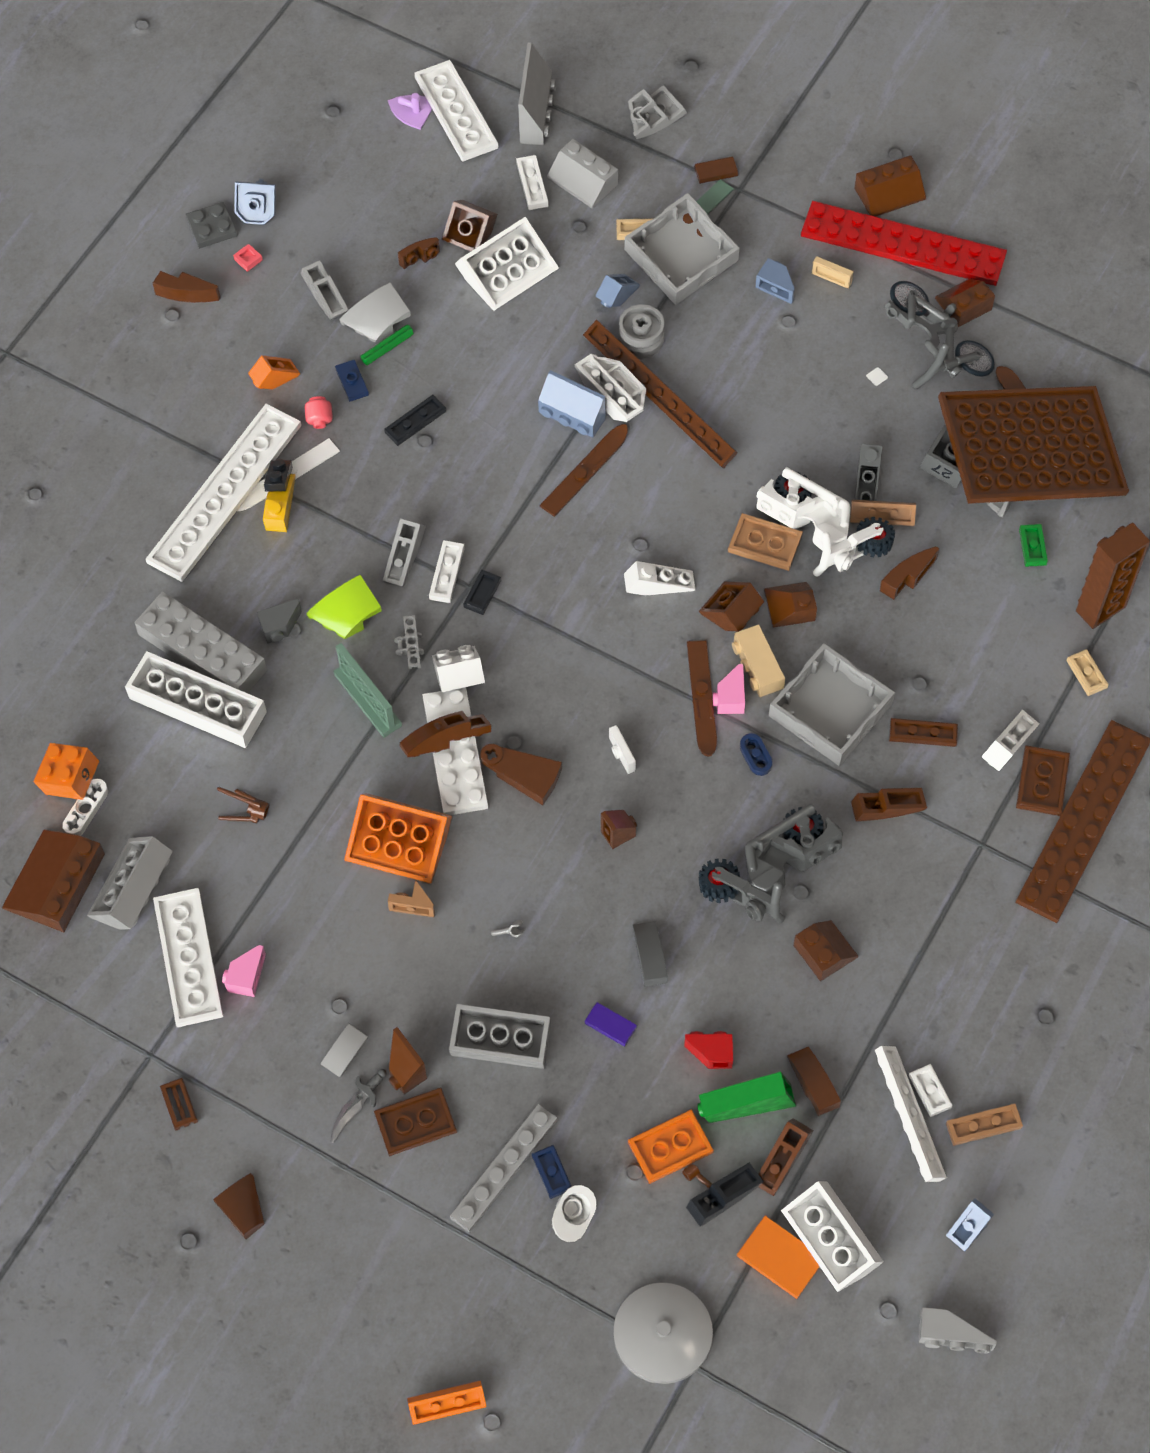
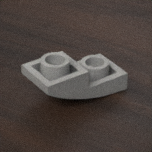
M349 1023L326 1054L321 1065L338 1077H341L369 1036Z

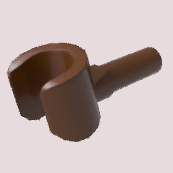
M691 1164L682 1171V1174L688 1181L696 1177L705 1186L711 1187L712 1183L703 1177L696 1165Z

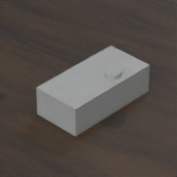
M457 1004L449 1051L451 1056L544 1069L551 1019L547 1016Z

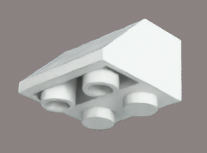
M463 645L458 647V650H440L436 655H432L438 683L442 692L485 683L481 660L475 646Z

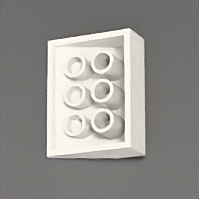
M526 217L466 254L455 263L465 280L493 310H496L559 269Z

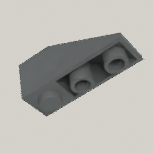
M860 445L855 500L876 501L882 446Z

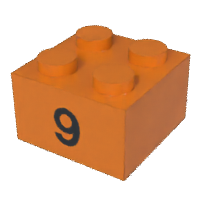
M50 743L33 782L45 795L83 800L99 760L88 748Z

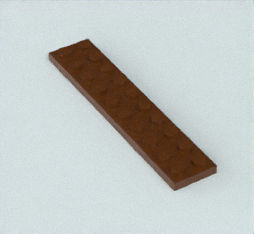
M1113 720L1110 721L1015 903L1058 923L1150 745L1149 737Z

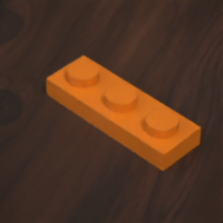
M481 1380L407 1398L413 1425L486 1407Z

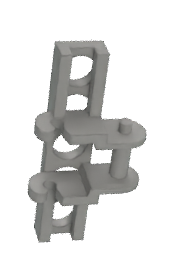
M415 615L403 616L405 636H398L394 639V642L398 643L396 655H407L409 669H412V667L421 668L420 655L424 654V650L418 647V639L422 638V633L417 632ZM407 620H413V624L407 625ZM413 629L414 633H408V630ZM416 640L414 644H409V641ZM411 658H417V663L412 664Z

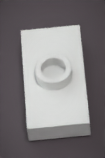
M615 725L609 728V739L613 745L612 751L615 758H620L627 774L635 772L636 760L618 726Z
M931 1064L909 1073V1077L930 1117L952 1108L953 1105Z

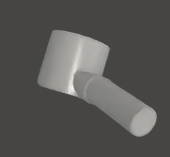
M516 920L510 927L492 930L491 934L492 936L510 934L513 937H519L525 931V929H517L523 921Z

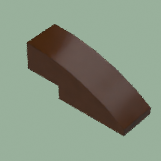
M160 271L153 281L155 295L166 299L200 303L219 301L221 298L217 285L184 272L179 277H175Z
M935 546L923 550L899 563L882 579L880 592L894 600L906 585L914 589L937 560L939 548Z
M922 788L881 789L878 793H858L851 800L856 821L899 817L927 809Z
M809 1046L787 1055L806 1097L810 1099L817 1115L820 1116L839 1108L841 1100L828 1075Z

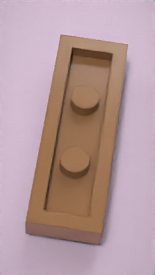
M851 500V523H859L861 520L864 522V519L867 517L869 520H871V517H875V520L882 518V522L887 520L889 522L888 525L915 526L916 503Z
M1016 1104L947 1120L946 1122L953 1146L1022 1129L1023 1127Z

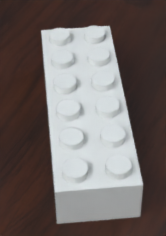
M146 651L125 686L129 699L244 748L248 746L267 713L264 700Z

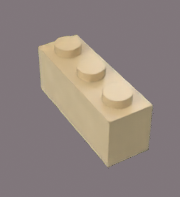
M756 625L736 632L732 647L736 655L739 654L741 658L740 662L743 664V671L745 673L748 672L750 676L749 682L752 690L757 691L759 697L784 689L785 677L760 626Z

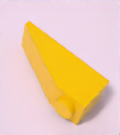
M295 474L290 475L286 491H268L263 514L266 531L287 532Z

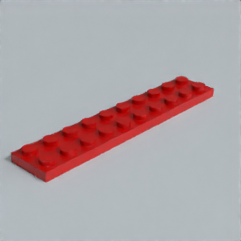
M812 201L801 231V237L966 279L984 281L985 284L997 286L1007 253L1006 249Z

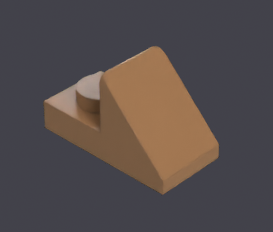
M415 881L412 897L405 893H389V911L428 917L435 916L434 904L417 881Z

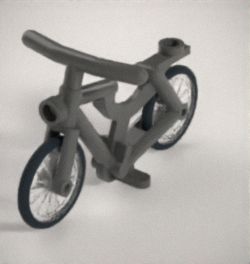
M898 281L892 285L890 289L891 300L885 305L887 316L891 319L897 318L906 329L911 328L913 325L925 329L930 337V340L925 341V347L936 358L926 373L913 382V388H920L936 372L948 371L952 378L958 375L962 370L961 368L972 375L980 377L992 373L995 366L994 358L989 350L978 342L971 340L960 342L956 346L954 358V333L958 330L957 320L950 318L956 310L954 303L948 305L944 312L930 304L927 294L918 285L909 281ZM919 316H923L933 324L928 323L926 320L922 319ZM946 334L945 343L941 345L939 350L937 348L940 344L938 335Z

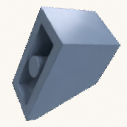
M768 258L757 274L756 288L792 304L795 288L787 267L778 261Z
M625 274L606 275L596 297L601 300V304L608 308L621 306L639 288L640 284Z

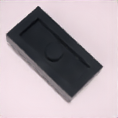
M277 459L270 462L264 482L265 492L286 491L293 468L292 460Z

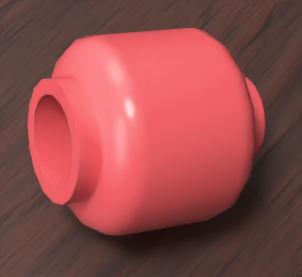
M322 396L310 398L305 404L306 422L313 425L315 429L325 428L326 424H329L333 419L332 404Z

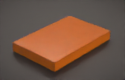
M692 1109L628 1139V1144L649 1184L714 1153Z
M767 1216L763 1217L737 1253L738 1258L796 1299H798L820 1268L802 1241Z

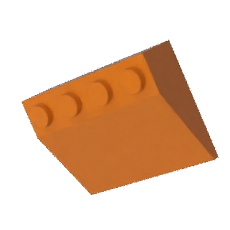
M367 793L360 794L344 860L431 884L447 839L452 816Z

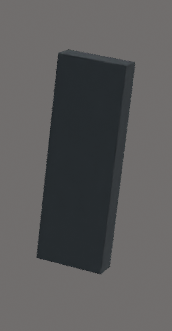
M431 395L384 429L385 434L399 446L444 414L446 407L434 395Z

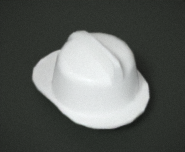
M574 1185L568 1188L558 1199L552 1218V1225L555 1234L561 1240L575 1242L585 1233L596 1210V1198L589 1188L582 1185Z

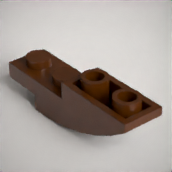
M463 711L451 713L416 729L400 742V747L407 757H418L431 752L437 753L441 750L450 749V741L452 740L458 741L462 738L491 733V724L483 714L467 717Z

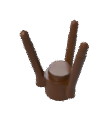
M217 787L219 792L249 804L247 813L251 814V816H219V820L250 821L258 823L259 819L265 820L269 811V803L259 800L239 789H235L234 793L222 787Z

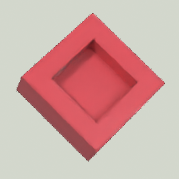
M249 244L233 255L234 260L247 272L263 260L262 255Z

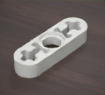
M102 779L91 780L84 799H77L63 821L65 833L81 836L85 832L108 795V788ZM99 787H101V790H102V791H101V792L97 791V792L94 794L93 789H94V788H95V789H98ZM83 804H90L92 806L91 810L87 813L79 811ZM76 822H77L78 828H77V829H76V828H73V829L71 830L69 826H70V825H73V826H74V825L76 824Z

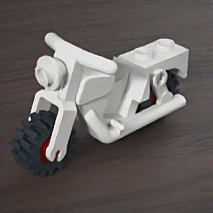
M786 467L782 475H779L776 479L774 488V480L771 479L757 493V509L788 527L798 529L809 524L810 521L814 523L815 532L812 541L823 551L820 564L813 570V575L816 577L820 576L829 566L834 564L839 572L847 571L854 559L863 555L867 556L868 553L871 554L870 557H874L875 554H877V557H881L882 553L885 556L888 551H891L895 538V530H893L892 524L888 526L889 522L887 520L882 522V518L875 520V517H871V520H869L867 517L864 519V522L862 520L859 522L856 533L850 535L847 539L851 510L850 503L811 481L806 475H800V472H795ZM812 493L817 495V497L812 499Z

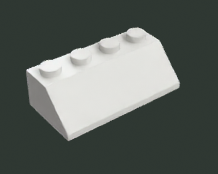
M816 1182L781 1210L837 1292L865 1277L884 1262L828 1182Z

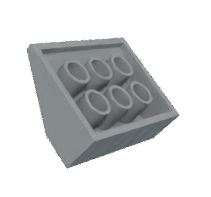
M529 42L527 43L518 104L520 143L544 145V139L549 135V125L546 124L551 121L549 106H553V94H551V91H555L556 80L552 79V70L534 45Z

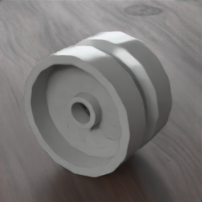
M640 304L626 309L620 317L619 341L637 358L652 357L660 351L664 342L665 322L662 314L650 305Z

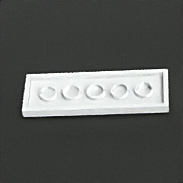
M450 60L414 73L417 83L462 162L498 149V142Z
M466 687L446 692L439 691L422 694L427 723L459 711H463L467 717H471ZM475 736L462 738L458 741L452 740L450 741V749L433 753L443 814L455 815L488 809Z
M199 888L154 897L176 1026L182 1027L222 1018L223 1012Z

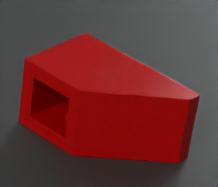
M694 1031L685 1034L684 1047L708 1069H732V1034H727L724 1031H717L713 1034H703V1032Z

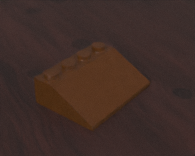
M43 830L6 898L2 909L65 932L105 855L101 844L79 835Z

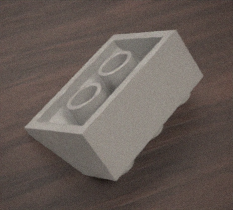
M572 139L559 151L547 178L593 209L618 185V169Z

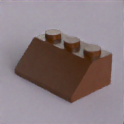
M911 155L856 173L854 189L871 216L876 217L926 200L920 170Z

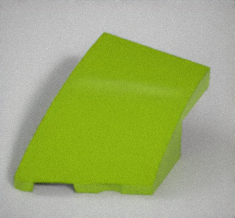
M358 575L329 593L306 614L309 619L316 620L326 629L335 631L338 636L347 639L364 630L363 621L378 614L382 609L362 576Z

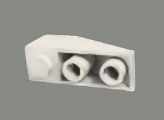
M636 561L624 573L627 593L656 595L695 590L693 571Z

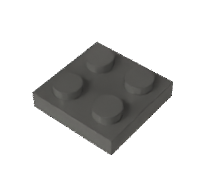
M224 202L186 213L187 221L199 249L237 237L235 227Z

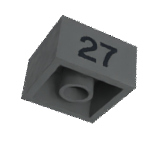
M944 425L919 468L957 488L961 482V477L946 425Z

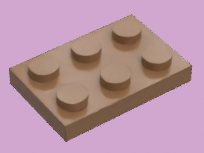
M742 513L728 547V552L789 571L803 532Z

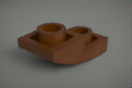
M437 237L428 238L405 247L398 252L399 265L406 269L408 266L415 264L419 258L424 263L435 258L440 252L439 239Z

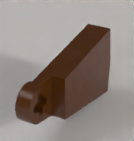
M496 744L484 746L480 753L482 763L496 772L498 778L541 805H544L554 790L562 771V762L500 747ZM495 752L497 758L488 759L487 754Z

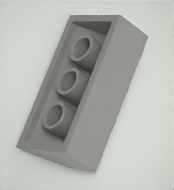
M153 836L129 838L87 916L119 930L134 927L138 921L140 911L149 901L152 889L159 882L162 870L169 864V857L173 851Z

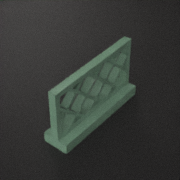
M338 644L336 651L340 667L333 671L334 676L382 737L385 738L402 727V723L392 711L390 703L343 644Z

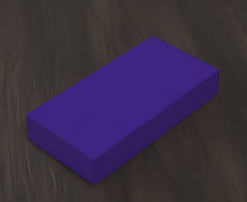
M596 1002L585 1019L586 1025L624 1047L637 1028L636 1024Z

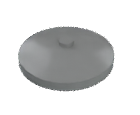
M653 1283L634 1291L620 1306L614 1322V1344L621 1361L633 1374L652 1383L669 1384L688 1378L705 1362L712 1344V1322L705 1305L691 1291L676 1284Z

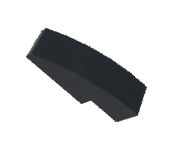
M749 1162L713 1183L706 1191L692 1198L686 1208L701 1227L742 1200L764 1181Z

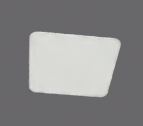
M878 367L866 375L875 386L888 379V376Z

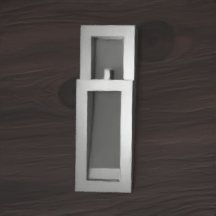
M320 260L302 268L301 275L330 320L348 311L331 276H328Z

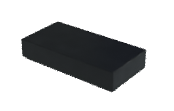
M481 570L463 603L464 608L484 615L501 582V577Z

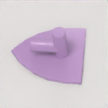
M418 93L388 100L391 111L400 121L420 130L432 111V107L426 97L420 96Z

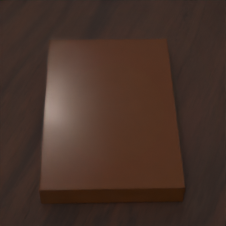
M1025 745L1016 808L1061 816L1070 753Z
M441 1087L374 1111L389 1157L457 1133Z

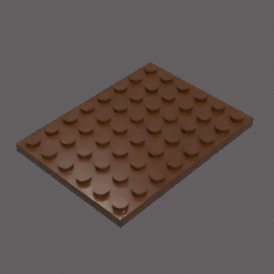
M1096 386L940 392L938 395L968 504L1126 496L1128 494L1129 488Z

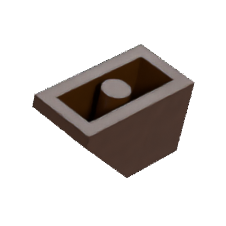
M610 810L601 813V833L612 849L636 837L637 823L632 815H627L625 810Z

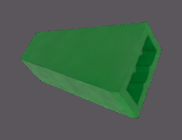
M782 1072L700 1094V1103H697L700 1116L704 1117L709 1123L796 1107L791 1083Z

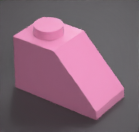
M738 664L717 684V693H713V706H717V714H744L743 664Z
M258 945L230 962L229 969L224 971L222 980L225 983L227 992L255 997L266 956L263 946Z

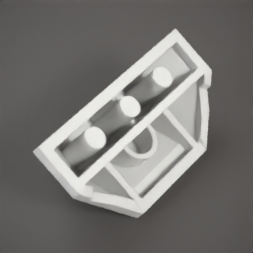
M590 354L575 364V369L584 386L605 396V411L613 420L627 422L643 411L646 388L620 361Z

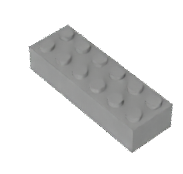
M163 591L134 622L139 636L187 668L245 693H248L267 672L263 657Z

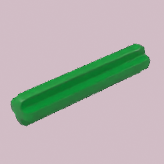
M408 324L363 353L360 356L362 362L365 365H369L414 334L413 329Z

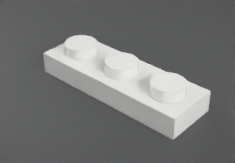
M536 155L516 158L528 209L548 207V199Z
M443 540L429 593V600L451 603L464 552V544Z

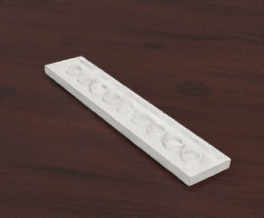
M265 404L147 556V564L183 582L267 472L270 462L277 459L300 429L301 421Z

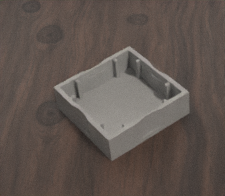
M687 193L668 206L659 216L647 221L625 237L624 250L666 296L677 305L736 263L739 259L740 248L721 228L710 220L702 207ZM689 213L694 221L691 224L683 221V216ZM697 229H699L703 237L697 234Z
M823 643L804 665L800 674L789 682L772 701L769 708V717L840 766L892 706L895 692L872 676L858 670L849 660Z

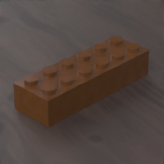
M1133 522L1126 527H1119L1114 535L1109 538L1104 537L1097 543V549L1093 555V561L1089 567L1088 576L1085 578L1086 582L1082 588V594L1076 612L1092 629L1126 608L1150 544V540Z

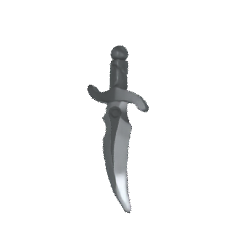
M378 1070L377 1074L366 1085L361 1084L359 1076L356 1077V1086L359 1091L353 1095L351 1101L345 1104L339 1113L332 1130V1143L335 1142L346 1123L362 1109L363 1103L368 1097L371 1099L372 1107L376 1106V1097L373 1091L383 1080L382 1078L386 1077V1070Z

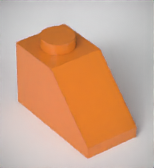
M261 355L248 374L256 387L273 390L298 377L300 372L291 359Z

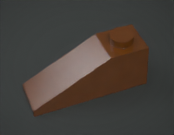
M794 1118L787 1122L758 1173L764 1181L759 1188L772 1196L776 1194L814 1130Z

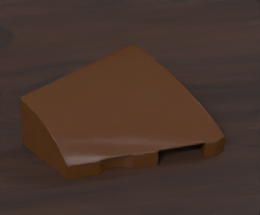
M251 1173L232 1184L213 1199L245 1240L265 1224L255 1179Z

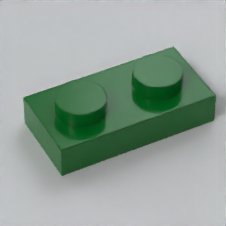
M1042 524L1020 525L1019 533L1025 567L1046 566L1048 560Z

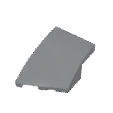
M664 85L651 95L643 89L628 101L634 129L633 134L636 139L652 135L687 114L685 108Z
M388 283L360 300L339 320L341 325H347L355 329L356 333L364 335L369 340L377 343L394 333L393 324L410 317L411 314L391 283Z

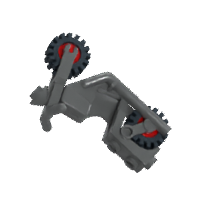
M812 804L804 808L798 807L797 812L795 809H792L791 815L787 813L783 821L746 844L745 855L749 882L740 878L738 867L734 866L733 862L730 861L727 864V859H722V862H719L718 858L715 859V863H712L711 860L708 861L707 866L704 864L702 870L699 871L700 892L703 893L704 898L709 896V901L711 902L716 899L717 903H721V899H724V902H728V899L742 906L747 905L746 912L752 920L756 919L760 922L764 914L767 913L776 922L782 923L784 916L780 913V898L782 889L785 887L784 865L788 864L802 872L817 865L821 860L842 848L843 832L829 818L825 819L826 830L824 831L822 816L820 813L817 815V811Z

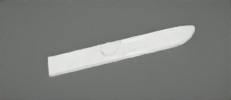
M328 438L293 460L291 474H295V479L340 452V450ZM265 478L258 482L237 511L246 510L267 497L268 492H265L264 489Z

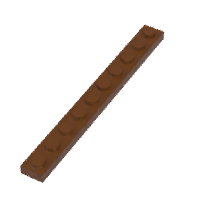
M595 320L583 336L606 358L620 361L646 388V396L722 468H725L738 452L598 320Z

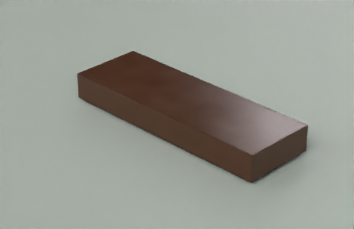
M891 718L889 741L956 747L958 724Z

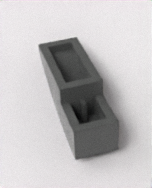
M656 922L633 924L644 987L667 984L668 975Z

